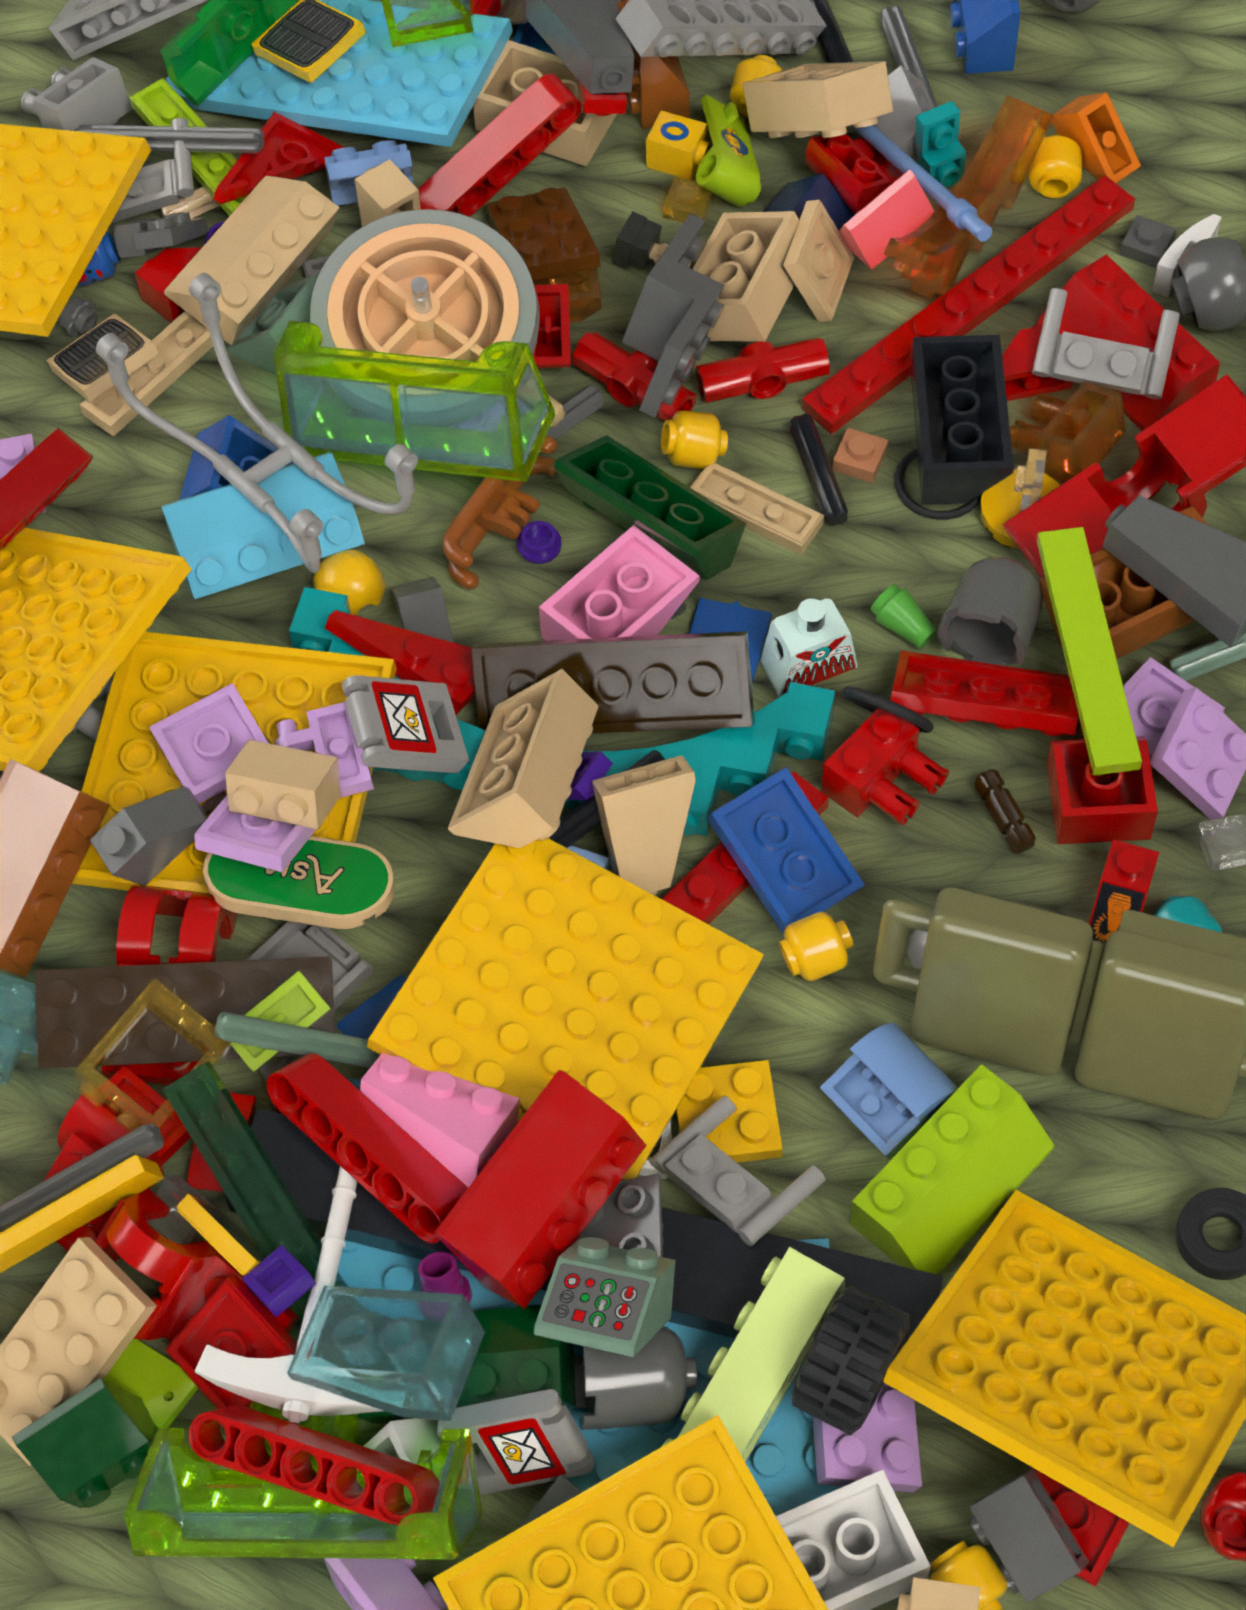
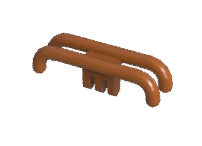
M535 433L526 434L515 439L506 448L446 529L442 538L443 551L448 558V572L454 582L463 588L471 590L475 589L479 584L478 576L466 568L473 564L474 557L472 553L488 531L491 530L508 538L516 539L521 533L520 526H526L531 519L529 513L534 514L540 507L537 499L518 490L531 475L537 473H544L550 476L558 475L554 468L556 459L546 456H534L521 461L519 464L517 463L523 455L531 451H540L546 454L553 453L557 448V442L553 437Z

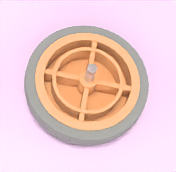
M432 209L411 210L388 215L363 226L351 234L334 250L322 267L313 289L310 305V330L313 347L326 377L336 391L353 407L376 420L390 425L415 429H432L463 423L485 413L500 403L520 382L530 365L537 344L540 322L538 298L530 272L517 250L508 240L491 227L476 219L459 213Z

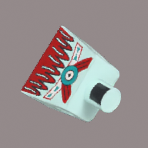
M827 598L821 601L806 599L800 603L797 610L775 618L770 624L760 663L779 697L788 692L790 682L812 686L858 667L851 633L833 601Z

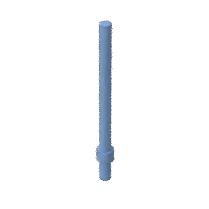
M853 124L849 125L903 174L911 170L923 191L946 211L947 218L959 229H967L981 242L991 237L992 228L977 216V210L964 198L954 196L874 125L854 128Z

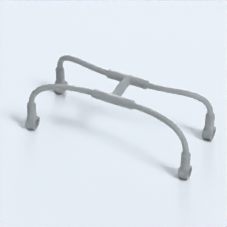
M201 273L190 283L189 292L199 301L203 321L208 325L212 343L225 378L246 413L262 429L263 436L274 444L278 450L244 472L226 455H220L201 440L159 416L133 394L127 383L129 376L124 361L128 353V346L116 334L108 333L101 337L96 345V353L107 363L112 383L117 386L121 396L133 410L159 429L188 445L211 461L213 468L261 512L268 513L294 546L306 568L311 573H317L320 570L319 559L322 556L318 538L323 529L322 520L311 510L303 509L296 513L290 522L275 505L274 499L258 484L293 462L310 478L318 479L322 484L350 502L377 513L396 515L405 512L412 503V495L415 492L413 470L418 463V457L404 444L395 445L385 457V465L394 472L397 492L401 496L400 501L397 503H384L368 498L343 485L324 471V466L317 459L309 454L279 425L273 421L269 422L243 389L230 362L219 326L221 317L217 298L221 293V286L209 274Z

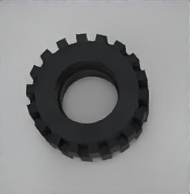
M853 1285L846 1288L835 1300L806 1356L793 1388L792 1406L848 1435H852L860 1429L885 1384L883 1380L888 1367L900 1352L910 1327L909 1314Z

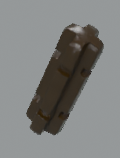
M990 769L980 773L976 777L975 788L982 799H987L988 802L985 805L1001 833L1007 834L1008 837L1005 840L1011 851L1020 854L1030 850L1034 846L1036 836L1029 824L1022 822L1025 817L1010 791L1002 787L1005 783L999 772Z

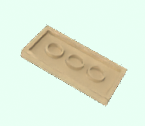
M90 1237L78 1238L0 1345V1435L29 1466L32 1465L17 1448L12 1436L98 1379H104L157 1307Z

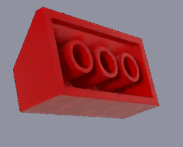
M1107 254L1073 274L1062 288L1068 292L1061 321L1065 332L1150 348L1149 352H1154L1162 312L1165 310ZM1045 312L1038 319L1036 325L1043 324ZM1178 323L1161 399H1151L1144 395L1102 387L1097 388L1143 431L1216 382L1220 362Z
M558 1070L434 1233L483 1287L525 1309L554 1271L558 1257L577 1240L647 1145L622 1115L566 1072Z

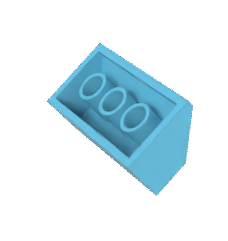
M331 452L314 457L324 466V471L345 485ZM297 465L285 466L258 484L274 499L275 505L290 522L294 515L303 509L311 510L322 520L323 529L318 536L322 552L321 558L365 544L353 503L329 489L318 479L310 478ZM231 484L161 506L177 556L184 557L192 569L186 576L185 582L194 600L304 564L288 537L268 513L261 512Z

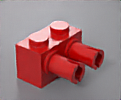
M878 708L824 762L822 793L856 818L873 803L903 826L908 823V819L905 816L907 815L911 819L919 808L920 801L911 797L892 782L903 773L926 789L930 795H933L938 790L935 785L939 788L943 786L948 778L949 770L940 766L918 750L919 728L895 714Z

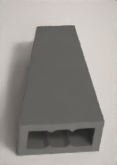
M525 0V18L590 94L632 91L634 53L629 38L615 19L620 13L616 0Z
M1140 495L1127 508L1124 505H1120L1112 512L1105 523L1108 532L1103 548L1231 648L1246 633V542Z

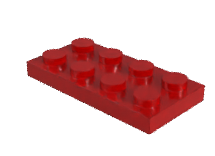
M900 651L891 701L920 715L925 713L942 715L956 722H969L971 720L989 722L1003 729L1029 728L1039 730L1041 733L1049 736L1076 734L1079 714L1069 675Z

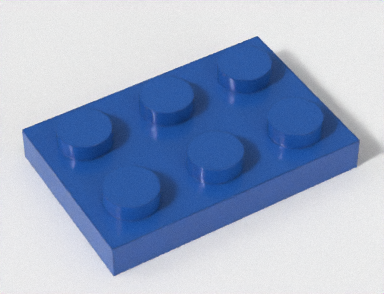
M787 767L718 808L706 818L783 935L786 926L790 923L817 912H825L865 886Z

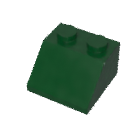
M102 1378L12 1436L17 1448L59 1500L78 1508L93 1507L105 1501L111 1495L110 1489L127 1478L133 1479L144 1475L154 1467V1460L168 1452L142 1399Z

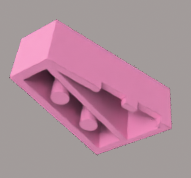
M382 1053L361 1079L360 1091L468 1188L517 1125L516 1119L519 1112L520 1098L499 1092L494 1088L484 1087L455 1077L447 1072L423 1070L411 1065L408 1060L399 1056H389Z

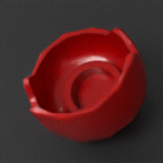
M1235 1472L1221 1478L1204 1497L1200 1509V1523L1207 1543L1218 1554L1228 1560L1246 1561V1473Z

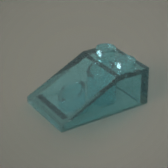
M324 1286L287 1374L292 1380L401 1417L451 1421L485 1331L463 1294Z

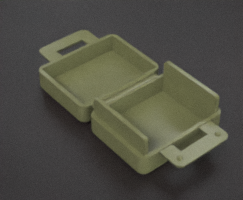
M945 888L941 890L937 896L934 909L896 899L888 900L883 905L873 964V975L882 984L917 993L910 1031L912 1037L923 1045L1042 1076H1050L1059 1071L1067 1041L1069 1040V1042L1081 1044L1074 1070L1075 1078L1081 1085L1211 1120L1219 1119L1227 1113L1238 1076L1246 1078L1245 938L1134 910H1126L1123 912L1119 930L1111 933L1104 944L1100 941H1093V930L1083 920L958 888ZM909 928L928 932L921 969L903 965Z

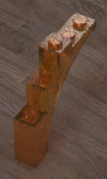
M1007 95L981 147L951 193L957 198L966 199L976 208L977 216L992 227L1001 206L1012 209L1054 116ZM940 206L915 231L903 237L890 238L884 255L895 259L893 268L902 272L901 277L912 281L910 290L933 299L935 293L943 295L953 287L969 249L981 252L985 241L981 242L967 229H959L947 218L946 211Z

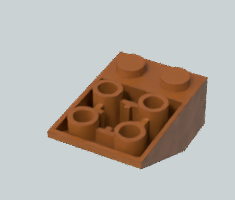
M629 0L616 2L619 12H621ZM630 42L634 53L632 91L626 92L630 113L638 114L642 129L652 128L661 110L690 119L689 89L678 57H640Z

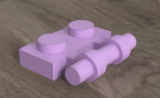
M345 702L307 711L310 728L297 731L295 721L291 719L282 720L277 724L279 738L276 740V745L304 751L315 749L316 753L338 757L340 798L374 789L369 767L363 764L361 757L365 748L357 747Z

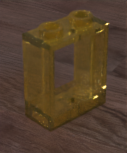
M154 978L77 1067L75 1078L81 1082L77 1090L97 1107H100L105 1102L120 1115L117 1117L116 1122L129 1133L144 1124H155L161 1132L227 1054L232 1042L217 1038L215 1036V1027ZM148 1009L204 1054L153 1116L97 1071V1068Z

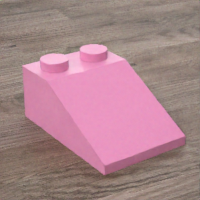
M633 525L539 606L541 637L546 641L657 636L700 581V576Z

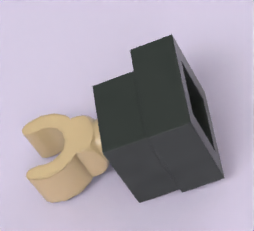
M632 211L616 239L612 263L626 270L630 264L644 270L650 259L654 260L656 264L668 247L666 243L659 244L662 225L652 222L647 217Z

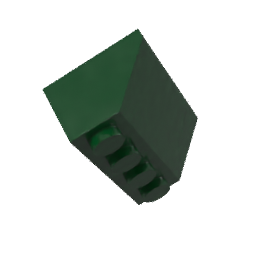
M608 435L556 459L554 468L567 491L582 500L583 504L588 508L597 510L615 521L622 530L627 531L635 525L705 580L731 567L746 523Z
M542 1304L529 1305L525 1309L518 1306L462 1311L449 1317H435L429 1314L370 1320L356 1363V1377L383 1386H411L410 1408L358 1413L357 1418L373 1424H388L390 1421L435 1416L438 1419L439 1411L548 1389L556 1390L561 1398L562 1405H566L568 1409L576 1408L573 1344L534 1335L535 1323Z

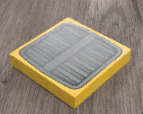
M299 0L251 45L255 55L312 83L365 35L366 31L363 22L319 0Z
M189 1193L176 1206L178 1208L177 1211L241 1275L245 1276L268 1257L223 1211Z

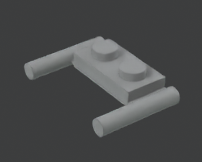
M176 118L171 121V126H174V130H181V127H188V121L184 118ZM174 141V159H168L141 168L111 223L180 203V197H191L194 194L191 152L185 148L184 141Z
M1052 288L1049 294L1032 374L1144 395L1151 399H1161L1180 314L1172 310H1164L1162 312L1154 352H1149L1150 348L1064 331L1063 334H1059L1068 292L1063 289Z
M723 1095L652 1156L650 1160L660 1173L668 1175L678 1186L718 1219L726 1223L735 1233L737 1232L747 1245L752 1246L825 1182L826 1179L823 1173L816 1166L812 1165L777 1197L773 1198L768 1187L706 1138L707 1135L737 1110L734 1103L727 1096Z

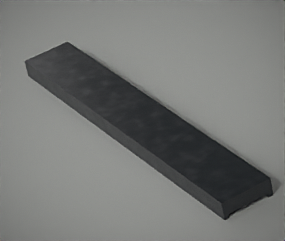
M257 1108L225 1197L230 1212L325 1235L333 1199L332 1190L336 1186L340 1165L284 1114ZM357 1181L355 1190L357 1196L353 1199L345 1235L346 1241L421 1260L436 1252H446L455 1257L459 1269L469 1271L441 1240L432 1244L419 1238ZM662 1207L664 1229L662 1232V1237L664 1238L663 1257L675 1260L671 1319L668 1322L736 1338L739 1331L734 1329L739 1314L748 1301L754 1304L757 1303L766 1288L761 1284L765 1270L775 1256L782 1260L789 1247L844 1277L845 1289L853 1285L908 1313L910 1327L902 1347L940 1294L943 1276L769 1233H766L754 1245L749 1246L741 1239L737 1232L735 1233L724 1222ZM553 1272L545 1281L541 1290L547 1291Z

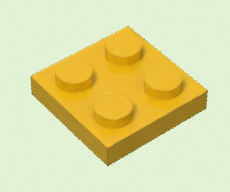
M769 1060L700 1068L676 1109L679 1133L725 1095L734 1103L737 1110L707 1135L706 1138L737 1163L781 1158L783 1148Z

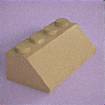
M265 176L164 290V295L208 327L203 321L199 301L190 294L189 286L197 275L201 273L209 274L221 286V293L217 298L221 317L219 326L223 340L232 346L330 233L340 207L305 181Z
M563 669L558 670L495 706L448 827V830L453 835L522 848L537 839L542 841L549 838L558 829L561 822L559 818L564 803L571 794L572 789L570 786L575 772L582 762L581 755L585 743L593 731L592 723L598 709V705Z

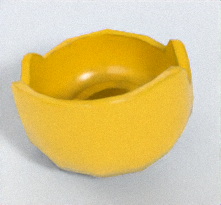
M345 550L327 556L321 562L320 570L313 576L314 589L348 595L351 614L356 616L360 609L366 605L378 606L382 601L386 588L383 574L378 565L359 550Z

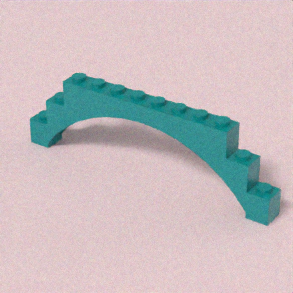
M304 587L289 629L292 648L366 656L325 629L329 615L335 610L351 614L348 595ZM790 682L787 693L754 713L755 723L752 727L721 728L692 739L650 748L601 751L613 763L604 777L626 771L654 750L660 752L665 760L683 755L693 769L696 778L683 835L698 834L708 836L710 823L706 818L715 810L720 789L740 796L771 777L777 752L788 754L790 757L799 760H807L809 758L823 760L834 716L835 691ZM457 719L469 761L459 773L373 767L372 772L383 770L401 774L410 780L420 781L428 779L445 783L454 789L463 790L485 730ZM566 800L563 807L575 809L586 800Z

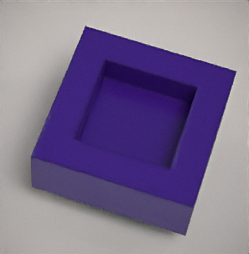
M601 751L582 752V762L575 772L570 786L572 791L567 800H588V798L595 795L592 780L603 778L613 765Z
M282 1245L241 1278L249 1290L275 1317L280 1315L316 1284L309 1272Z

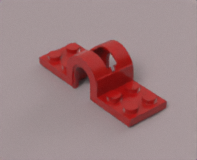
M1228 374L1134 436L1139 458L1136 464L1123 476L1112 481H1106L1102 468L1096 462L1002 524L1006 533L1041 579L1045 577L1037 545L1038 532L1083 527L1091 555L1104 549L1103 544L1108 532L1105 523L1118 506L1124 505L1127 508L1139 495L1150 500L1162 489L1166 482L1170 485L1175 484V486H1178L1175 492L1179 496V501L1172 510L1180 512L1194 506L1203 518L1207 509L1205 493L1246 467V396Z
M139 884L133 885L125 897L119 919L116 944L117 966L216 962L218 934L220 932L221 939L231 940L238 913L222 908L215 901L214 896L209 893L180 891ZM156 914L183 917L179 934L178 957H169V963H161L160 955L151 954ZM205 1061L129 1064L125 1066L147 1083L199 1088ZM124 1065L102 1066L101 1072L103 1077L111 1078Z
M82 1131L73 1132L43 1181L100 1150L101 1147ZM149 1188L136 1195L121 1199L116 1207L56 1242L66 1251H69L78 1238L90 1237L115 1263L121 1257L140 1273L161 1282L158 1287L159 1292L162 1293L161 1299L152 1297L151 1300L157 1307L134 1338L155 1340L166 1337L172 1342L227 1277L236 1275L245 1286L246 1284L241 1279L244 1276L207 1240L179 1244L156 1232L147 1221L167 1217L171 1208ZM289 1308L277 1317L270 1312L288 1334L299 1318Z

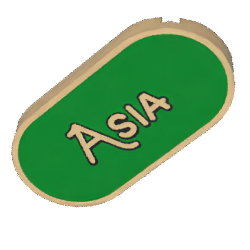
M314 836L307 840L283 872L212 853L207 854L203 866V874L208 891L214 896L215 901L228 911L335 929H350L364 925V920L372 917L374 914L376 919L387 910L392 902L395 891L391 865L379 851L364 844Z

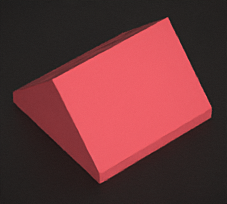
M908 170L845 223L839 232L850 251L869 268L873 269L932 220L936 213L916 176L911 170Z

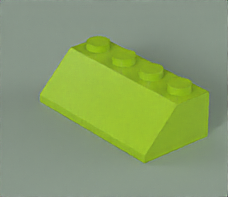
M981 1064L853 1199L849 1225L899 1266L939 1275L1011 1197L1014 1191L1054 1150L1055 1145L1021 1094Z

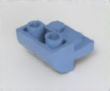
M394 140L377 142L372 145L371 150L356 152L354 147L340 148L332 151V156L324 157L331 199L337 206L358 203L355 178L361 176L368 169L375 168L389 159L413 183V166L410 150H407L406 144L397 145Z
M895 1023L884 1024L860 1039L850 1048L854 1054L820 1087L890 1160L959 1088Z

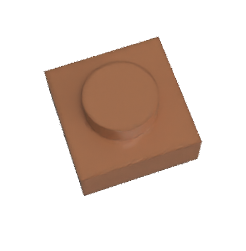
M847 428L834 456L832 470L874 483L887 454L889 440Z

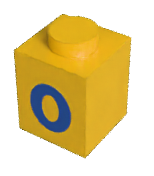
M661 110L646 138V167L692 181L701 160L712 148V143L707 142V123Z

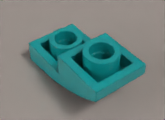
M953 101L916 115L915 124L918 164L945 188H950L957 182L964 180L966 150L958 141L961 111Z

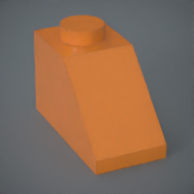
M1107 92L1080 96L1049 117L1057 135L1066 136L1076 141L1080 146L1082 167L1098 180L1106 175L1117 183L1141 166Z

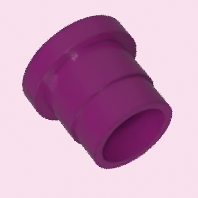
M436 1252L428 1255L420 1262L418 1267L422 1285L420 1299L424 1310L428 1314L435 1317H449L458 1314L469 1305L472 1299L470 1283L466 1277L461 1275L453 1255L446 1252Z

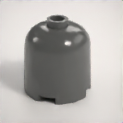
M989 557L973 563L961 577L940 622L938 637L943 648L949 651L952 646L956 652L966 657L965 660L1003 666L1015 663L1022 664L1027 655L1043 604L1044 596L1038 577L1028 567L1018 561L1005 557Z
M663 1326L634 1357L583 1346V1356L574 1357L576 1408H586L587 1413H583L582 1418H579V1428L581 1430L660 1425L668 1423L677 1417L684 1406L686 1390L696 1389L697 1383L695 1358H685L683 1343L678 1335Z

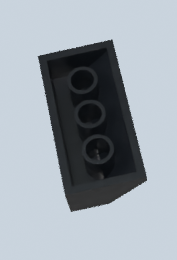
M1000 335L913 337L910 373L921 505L966 504L1013 474L1014 471Z

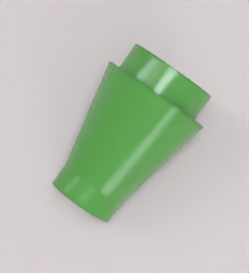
M892 584L871 606L870 610L877 616L875 619L877 623L913 643L919 650L924 648L938 632V629L931 624L907 588L901 590L896 584Z

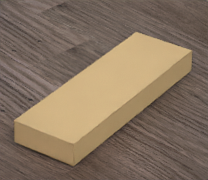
M717 463L706 466L690 487L746 523L745 528L800 555L804 553L824 524L823 514Z

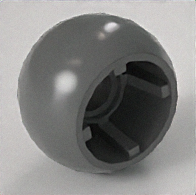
M1212 237L1191 245L1177 260L1180 277L1170 280L1182 317L1192 313L1198 328L1210 331L1232 329L1246 321V261L1237 240L1228 237Z

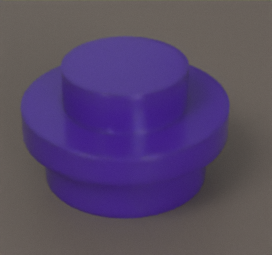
M545 521L531 522L523 528L518 536L517 547L519 554L523 559L531 563H548L555 559L561 551V536L551 524Z

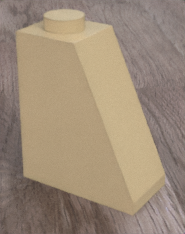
M683 755L592 780L612 873L653 895H656L658 890L671 887L696 781L694 771Z

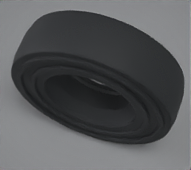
M1212 1188L1196 1194L1183 1207L1176 1225V1242L1183 1259L1198 1273L1218 1280H1231L1246 1275L1245 1194L1229 1188ZM1214 1217L1228 1218L1238 1225L1242 1234L1241 1243L1232 1250H1217L1206 1242L1203 1236V1225Z

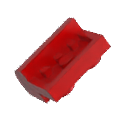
M845 134L824 138L822 135L811 137L805 153L807 166L816 175L823 173L844 203L855 214L860 212L903 175L899 169L863 138L852 140Z
M124 1065L93 1096L85 1091L77 1099L60 1126L57 1142L59 1149L62 1151L72 1133L82 1131L98 1146L103 1148L144 1124H155L159 1127L160 1134L164 1138V1145L162 1149L147 1156L146 1159L156 1162L164 1176L162 1166L196 1133V1128L191 1120Z

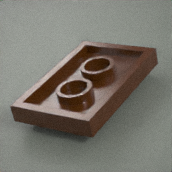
M566 187L559 189L546 188L539 193L519 197L507 196L499 201L486 203L487 218L492 229L508 240L517 250L530 272L532 281L600 267L599 251Z

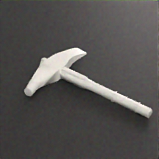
M341 1166L336 1186L332 1190L333 1199L325 1235L321 1239L322 1248L314 1280L316 1284L312 1287L305 1308L295 1355L269 1359L248 1358L206 1345L194 1371L216 1386L252 1401L282 1410V1415L289 1419V1422L294 1423L306 1421L309 1415L335 1416L410 1408L411 1386H383L351 1376L321 1360L331 1316L334 1285L342 1249L346 1246L344 1240L353 1199L357 1196L355 1192L357 1181Z

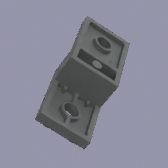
M691 213L647 276L622 343L659 361L639 409L654 418L664 403L671 406L675 401L682 383L687 382L696 361L701 360L710 341V337L707 336L710 327L714 328L724 308V304L718 302L724 285L689 268L691 262L695 263L704 246L705 239L699 236L706 221Z

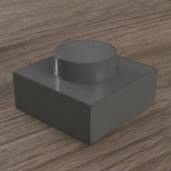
M1137 215L1121 244L1120 255L1157 268L1162 256L1174 241L1176 228Z

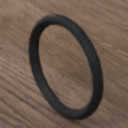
M917 448L908 452L896 468L894 482L898 497L905 506L923 517L936 520L958 518L971 512L981 501L982 494L957 509L949 511L927 509L911 499L906 492L903 481L906 468L917 457Z
M847 686L842 690V694L847 700L872 713L881 708L909 721L919 728V732L930 733L934 728L933 723L929 719L884 697L853 686Z

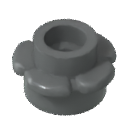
M74 297L67 302L60 314L59 324L66 329L69 336L77 337L80 333L84 335L95 327L98 315L95 313L94 302L90 299L84 301L79 297Z

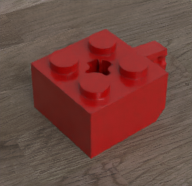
M1081 724V738L1050 741L1046 767L1057 844L1112 842L1113 839L1119 841L1151 840L1158 808L1148 743L1144 736L1136 737L1142 759L1140 770L1094 776Z

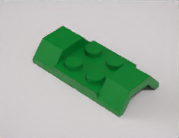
M210 0L195 15L196 21L188 23L160 50L169 79L193 104L199 106L254 52L251 44L299 0Z

